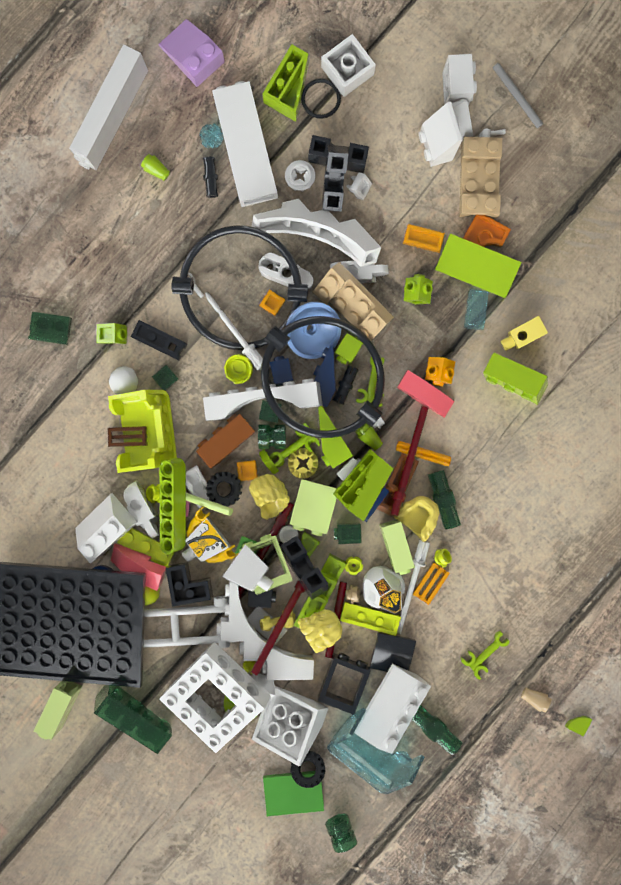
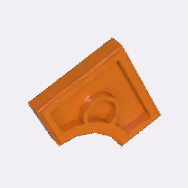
M475 215L463 239L483 247L491 245L502 247L511 229L486 215Z

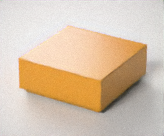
M269 289L259 306L276 316L286 300Z
M256 460L237 462L238 479L240 481L254 480L258 477Z

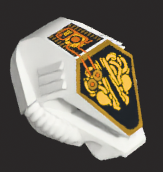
M376 566L368 570L363 579V597L367 604L377 609L383 608L392 614L402 610V594L405 592V582L402 576L385 566Z

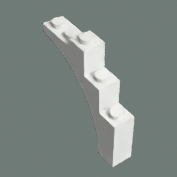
M299 199L283 202L280 209L253 215L251 227L258 228L267 233L298 234L320 240L344 252L360 267L376 263L381 250L380 245L356 219L339 223L327 210L310 212Z
M229 581V584L225 585V596H229V604H225V616L228 617H221V622L217 623L216 635H220V641H243V643L239 644V654L243 655V660L257 661L267 640L248 621L239 599L238 585ZM274 645L262 667V674L266 675L267 680H313L314 660L312 655L292 653Z

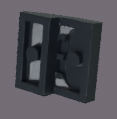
M378 632L371 657L370 669L388 672L391 665L394 664L409 671L416 640Z

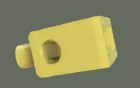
M537 316L508 332L509 337L500 342L505 351L514 346L516 349H519L546 335L548 332L540 317ZM520 333L524 335L522 340L518 339V334Z

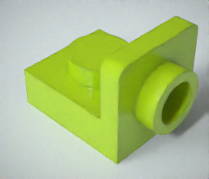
M117 323L97 324L96 343L127 344V326Z

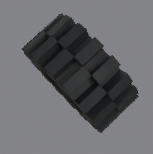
M230 472L215 473L207 481L208 485L205 487L207 497L210 498V501L227 507L234 505L235 501L240 499L239 495H242L240 479H237V476ZM223 481L229 483L231 487L230 493L225 497L220 496L217 492L218 484Z
M308 751L302 764L306 761L314 763L316 767L315 774L309 778L304 777L301 773V766H297L294 763H291L290 772L293 780L299 786L313 788L324 779L326 769L321 756L314 751Z

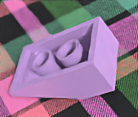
M187 19L158 44L196 87L225 62L221 49L210 37Z

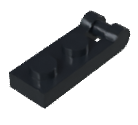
M138 320L130 336L178 361L182 357L180 355L182 350L186 349L187 343L141 320ZM171 343L176 345L174 351L169 350Z

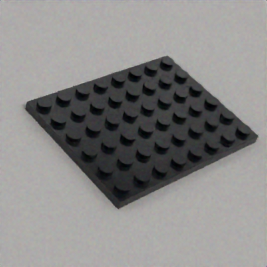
M0 562V676L141 688L143 680L146 573Z

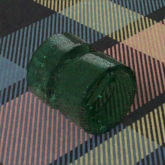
M259 424L258 449H270L271 446L275 449H286V425H274V427H271L270 425Z
M348 814L335 815L325 822L328 835L331 837L330 841L336 853L347 852L357 845L358 841L354 831L351 829L352 824Z

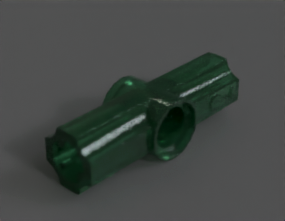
M444 470L428 474L433 491V501L438 505L444 529L447 530L460 526L461 523L455 507V496L452 489L449 488Z
M420 705L412 721L422 729L430 740L434 743L437 742L449 754H456L463 744L462 741L448 729L442 720L437 716H433Z

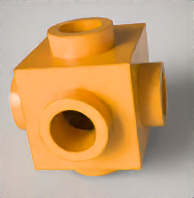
M429 357L425 380L431 381L432 385L443 387L444 384H452L456 361L441 357Z

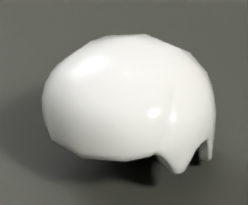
M122 366L116 368L111 373L109 385L111 390L117 395L135 392L138 378L132 368Z

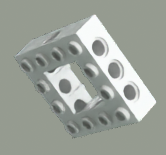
M213 642L168 687L160 700L217 753L265 708L271 695L221 647ZM207 679L235 704L231 710L228 709L222 718L215 712L214 708L212 709L201 699L200 695L195 693Z

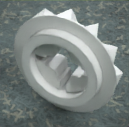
M302 160L292 162L285 171V180L288 186L294 191L303 192L308 188L310 189L315 181V171L312 165ZM296 172L299 174L305 173L303 176L304 181L301 179L295 180L297 178Z

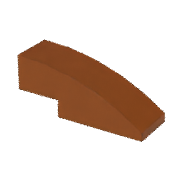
M404 453L400 455L384 486L389 490V493L377 508L392 516L391 510L394 503L393 496L395 491L398 490L407 455ZM414 459L406 490L419 463L416 459Z

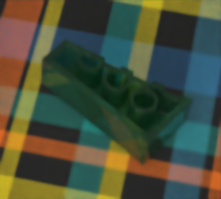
M104 685L97 694L94 714L156 754L162 750L172 737L171 725L166 720L160 719L120 686Z

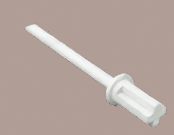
M206 292L205 295L208 302L219 313L221 319L244 347L242 354L248 357L257 370H261L263 358L255 349V345H248L226 314L220 310L213 297Z
M419 540L413 560L415 568L397 633L400 635L420 567H426L424 563L430 543L427 541Z

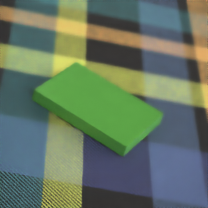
M315 771L301 773L304 777L309 778L315 774ZM291 773L263 776L267 817L324 811L322 782L313 788H304L293 780Z

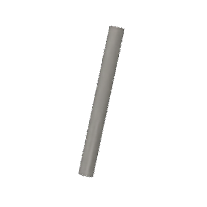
M499 63L495 64L493 69L535 127L537 129L543 125L541 119Z

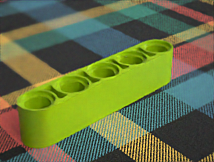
M181 458L165 460L161 462L159 468L160 548L165 554L184 549L186 544V466Z

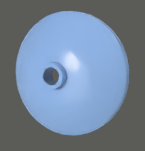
M309 302L294 310L286 326L306 317L327 316L339 319V316L335 310L324 303ZM312 324L311 329L307 330V326H303L288 334L290 337L288 345L295 354L302 358L317 359L322 356L326 347L330 348V345L335 348L340 339L341 328L328 324Z

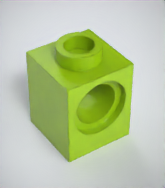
M346 333L335 351L336 360L344 365L346 363L351 364L363 343Z

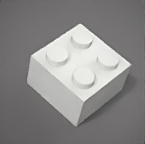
M353 34L321 57V68L343 97L371 78L375 72L376 64Z
M472 54L448 55L442 72L444 105L447 102L451 101V103L465 98L469 106L470 101H473V94L477 91V82L473 80L476 63L475 61L472 62Z

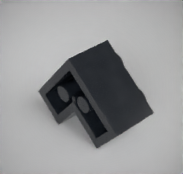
M188 562L166 567L172 607L208 601L213 598L210 577L191 581Z

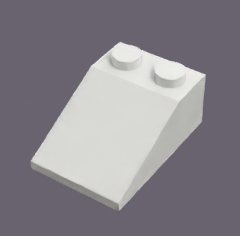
M451 101L447 102L422 124L419 132L420 142L424 143L425 159L429 161L431 167L452 161L462 141Z

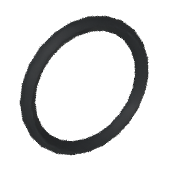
M315 79L309 82L303 89L301 103L307 114L323 119L332 116L338 110L341 103V95L333 82L327 79ZM316 83L328 84L336 92L337 103L333 110L327 114L313 113L305 103L307 90Z

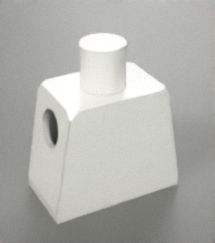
M246 545L223 575L225 579L252 592L257 586L268 591L274 581L265 576L269 570L268 566Z

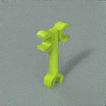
M372 357L370 358L372 369L367 392L364 389H358L357 391L364 394L362 400L356 399V402L360 404L367 400L372 403L375 396L377 373ZM384 357L381 358L382 364H384L385 361Z
M295 431L300 439L280 453L273 452L270 458L274 460L279 457V461L275 465L281 467L284 464V459L303 445H305L309 452H312L310 444L315 442L320 446L319 440Z
M501 631L495 634V641L477 658L470 650L468 651L471 656L469 661H465L462 657L460 658L464 665L469 666L473 670L474 676L479 680L481 679L478 674L480 669H483L486 673L489 672L482 663L500 646L505 647L510 643L507 638L503 642L499 641V638L503 635Z

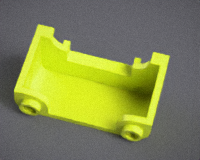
M140 390L108 396L109 409L114 415L121 416L122 427L147 426L148 446H124L125 453L119 454L116 459L118 473L160 468L161 462L177 458L170 398L165 390ZM122 431L123 435L142 434V431ZM142 438L123 439L124 442H142Z

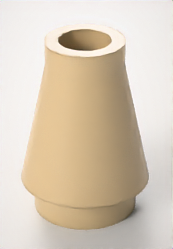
M526 687L521 694V698L539 712H546L552 701L548 694Z

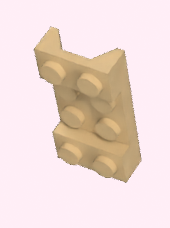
M463 138L461 142L459 217L488 215L492 218H497L500 215L501 195H499L502 138Z
M340 262L328 271L313 291L324 304L331 303L353 326L362 331L370 341L374 340L376 335L394 318Z

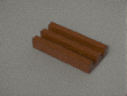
M147 426L108 428V447L148 446ZM142 431V434L112 435V432ZM142 438V442L112 443V439Z

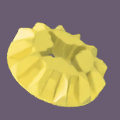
M300 448L290 455L288 468L297 478H309L317 471V456L313 451L309 452L306 448ZM297 457L302 460L310 458L306 463L309 470L304 467L296 469L300 464Z

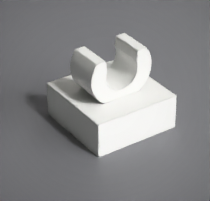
M358 172L357 176L351 177L354 181L353 184L346 187L357 199L364 200L372 183L365 174Z

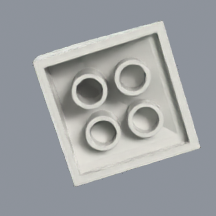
M275 686L276 695L269 699L267 705L262 710L252 740L297 766H301L323 726L328 707L310 698Z

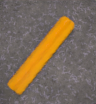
M398 441L396 451L408 454L410 444ZM421 447L417 448L415 457L444 466H449L452 459L450 456Z

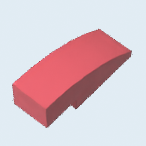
M409 370L406 371L396 387L444 418L454 403L443 392Z
M115 543L110 561L121 571L146 573L145 586L158 591L166 572V567L150 561L151 556Z

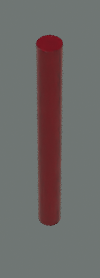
M343 581L339 583L334 613L339 621L347 582ZM335 644L326 648L325 657L333 658Z

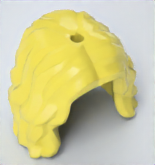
M265 474L251 481L249 491L254 498L255 504L260 507L263 519L268 520L269 518L276 517L288 507L290 502L288 491L284 483L276 476Z
M418 496L405 502L400 508L398 517L394 516V518L401 521L402 524L411 529L413 533L425 542L436 528L439 508L430 498Z
M323 609L309 617L298 620L301 632L305 635L306 640L316 653L333 646L341 638L342 626L336 614L331 610Z

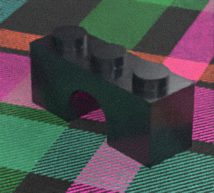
M312 135L308 153L309 163L326 165L327 145H334L330 138ZM350 143V146L347 147V170L364 174L369 146Z
M327 145L322 194L323 210L342 212L344 175L346 174L348 163L347 146Z
M298 536L280 545L285 560L311 600L328 591V582L319 568L313 566L308 557L307 550Z

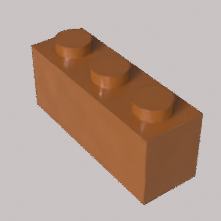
M236 414L232 415L227 420L228 424L224 428L218 427L213 431L212 434L214 436L209 440L204 439L197 445L199 449L196 452L210 469H213L256 433L241 414L238 416Z

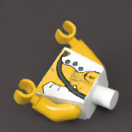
M202 506L190 521L186 535L188 538L185 541L189 548L182 552L183 557L189 562L197 556L201 562L206 561L208 563L223 562L227 559L235 558L239 554H235L232 551L235 545L231 546L210 517H208L210 512L207 514L202 512L204 508Z

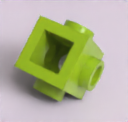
M415 274L414 277L406 278L403 301L415 305L430 304L433 281L425 278V275Z

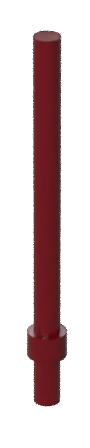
M421 406L398 490L395 491L393 496L394 503L391 515L396 517L399 515L401 504L405 501V490L429 408Z
M291 502L288 503V507L281 514L277 515L276 523L269 533L271 536H277L282 526H285L287 523V517L294 507V504ZM271 545L259 550L257 556L261 560H263ZM238 586L239 599L246 589Z
M299 581L296 582L295 590L251 670V673L258 676L301 593L305 592Z

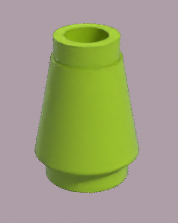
M148 154L141 163V167L144 168L145 172L163 181L170 174V171L155 155Z
M367 423L355 432L358 435L357 438L373 448L374 451L383 444L373 426L371 427Z

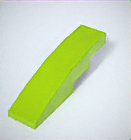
M331 553L329 554L320 571L328 582V591L313 600L307 596L294 626L300 628L298 624L299 619L309 617L313 613L325 608L347 564L346 561Z

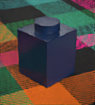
M284 356L273 358L270 366L274 384L279 386L285 382H292L293 376L289 358L285 359Z

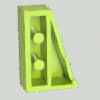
M291 44L262 94L264 104L295 122L297 121L308 69L307 52Z
M493 353L483 372L487 382L493 385L498 384L506 391L516 393L537 405L548 386V376L496 353Z
M370 449L333 495L351 513L364 522L394 468Z

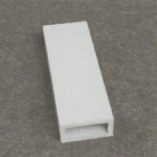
M124 44L69 148L74 154L73 157L79 161V165L88 170L90 167L97 170L148 72L141 53Z
M239 81L232 86L217 87L212 92L241 207L277 199V189L250 82Z

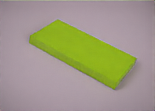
M450 233L435 270L506 298L522 262Z

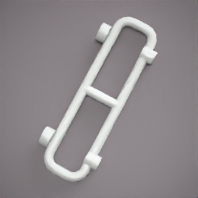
M229 596L214 597V605L145 609L144 617L171 616L172 638L144 640L143 648L212 644L213 642L218 643L221 648L230 647V643L237 641H220V635L180 638L178 615L224 613L225 604H229Z

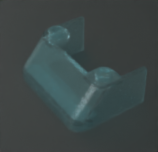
M364 708L355 712L354 715H351L327 746L328 751L383 794H390L411 785L425 758L423 755L411 759L409 754L404 751H397L392 754L385 752L355 734L354 732L366 712Z

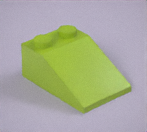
M322 406L318 407L320 430H335L336 428ZM341 436L321 438L322 453L324 454L321 458L327 467L331 465L332 468H335L353 456Z

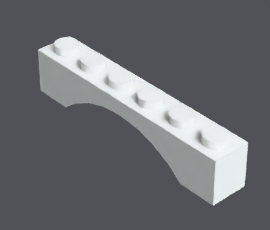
M314 379L302 380V384H295L294 381L285 382L281 387H276V384H270L274 398L286 400L299 408L322 406L320 383L314 382ZM257 387L246 388V392H239L238 389L229 390L225 395H221L220 392L209 393V397L203 398L206 421L229 419L244 405L255 400L264 399L263 389L257 390Z

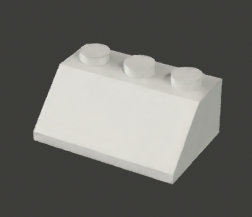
M111 493L75 528L77 548L91 564L108 551L137 521Z

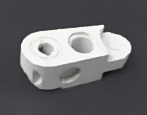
M267 253L259 261V271L262 276L287 287L289 283L294 284L292 275L290 277L282 275L284 270H290L285 258L274 253ZM269 264L274 266L272 270L267 268ZM297 265L301 276V283L307 284L308 289L313 286L312 275Z
M355 261L340 262L361 284L375 283L376 277L389 274L388 265H375L373 263L360 267ZM339 262L330 264V269Z
M135 481L124 490V500L128 505L129 513L137 521L136 526L140 525L143 529L145 528L148 535L154 538L159 535V530L155 523L160 519L151 502L147 500L146 492L142 485Z

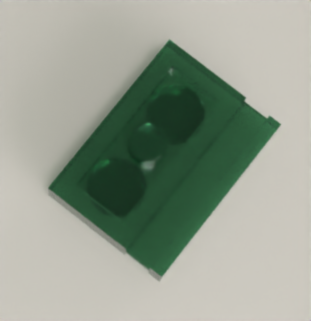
M32 312L28 339L68 345L72 318Z

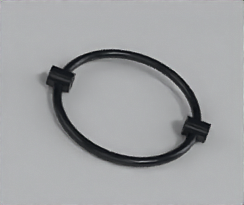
M235 225L219 228L202 237L187 254L181 268L180 277L174 276L172 278L171 289L173 294H180L181 303L187 318L202 336L221 347L244 350L241 343L224 340L208 331L198 321L191 309L188 295L193 294L194 281L193 277H188V272L194 258L204 246L221 236L249 234L267 241L281 253L289 265L294 284H288V301H293L287 318L279 327L280 330L286 326L290 315L300 306V303L308 301L309 289L307 284L301 283L299 269L291 253L278 239L258 228ZM265 338L254 342H247L248 345L254 344L255 349L269 344L264 340Z
M327 316L302 318L290 323L282 330L274 326L264 339L269 345L262 359L261 384L265 398L272 411L287 426L307 436L335 438L352 433L365 423L372 427L380 418L382 412L377 408L384 392V368L377 349L362 331L348 322ZM312 324H328L342 328L353 334L364 344L374 361L377 373V388L372 403L367 400L356 414L360 418L346 427L335 430H316L303 426L284 413L272 394L269 384V365L275 349L280 352L290 340L288 334L300 327Z

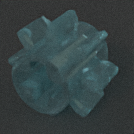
M215 123L213 125H204L199 133L200 140H202L201 144L207 149L210 147L217 148L223 141V133L220 132L221 128Z

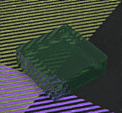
M167 365L152 376L162 390L165 391L179 380Z

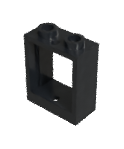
M334 653L318 694V702L354 715L371 670L367 666L368 663L357 659V661H353L344 653ZM337 664L363 673L353 701L327 691Z

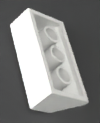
M392 664L353 732L376 748L392 754L431 686L419 675Z

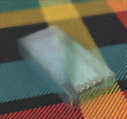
M469 290L464 328L484 330L489 292Z

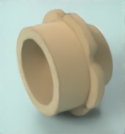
M350 585V589L346 590L347 601H351V604L360 602L361 596L358 586L353 587V585Z

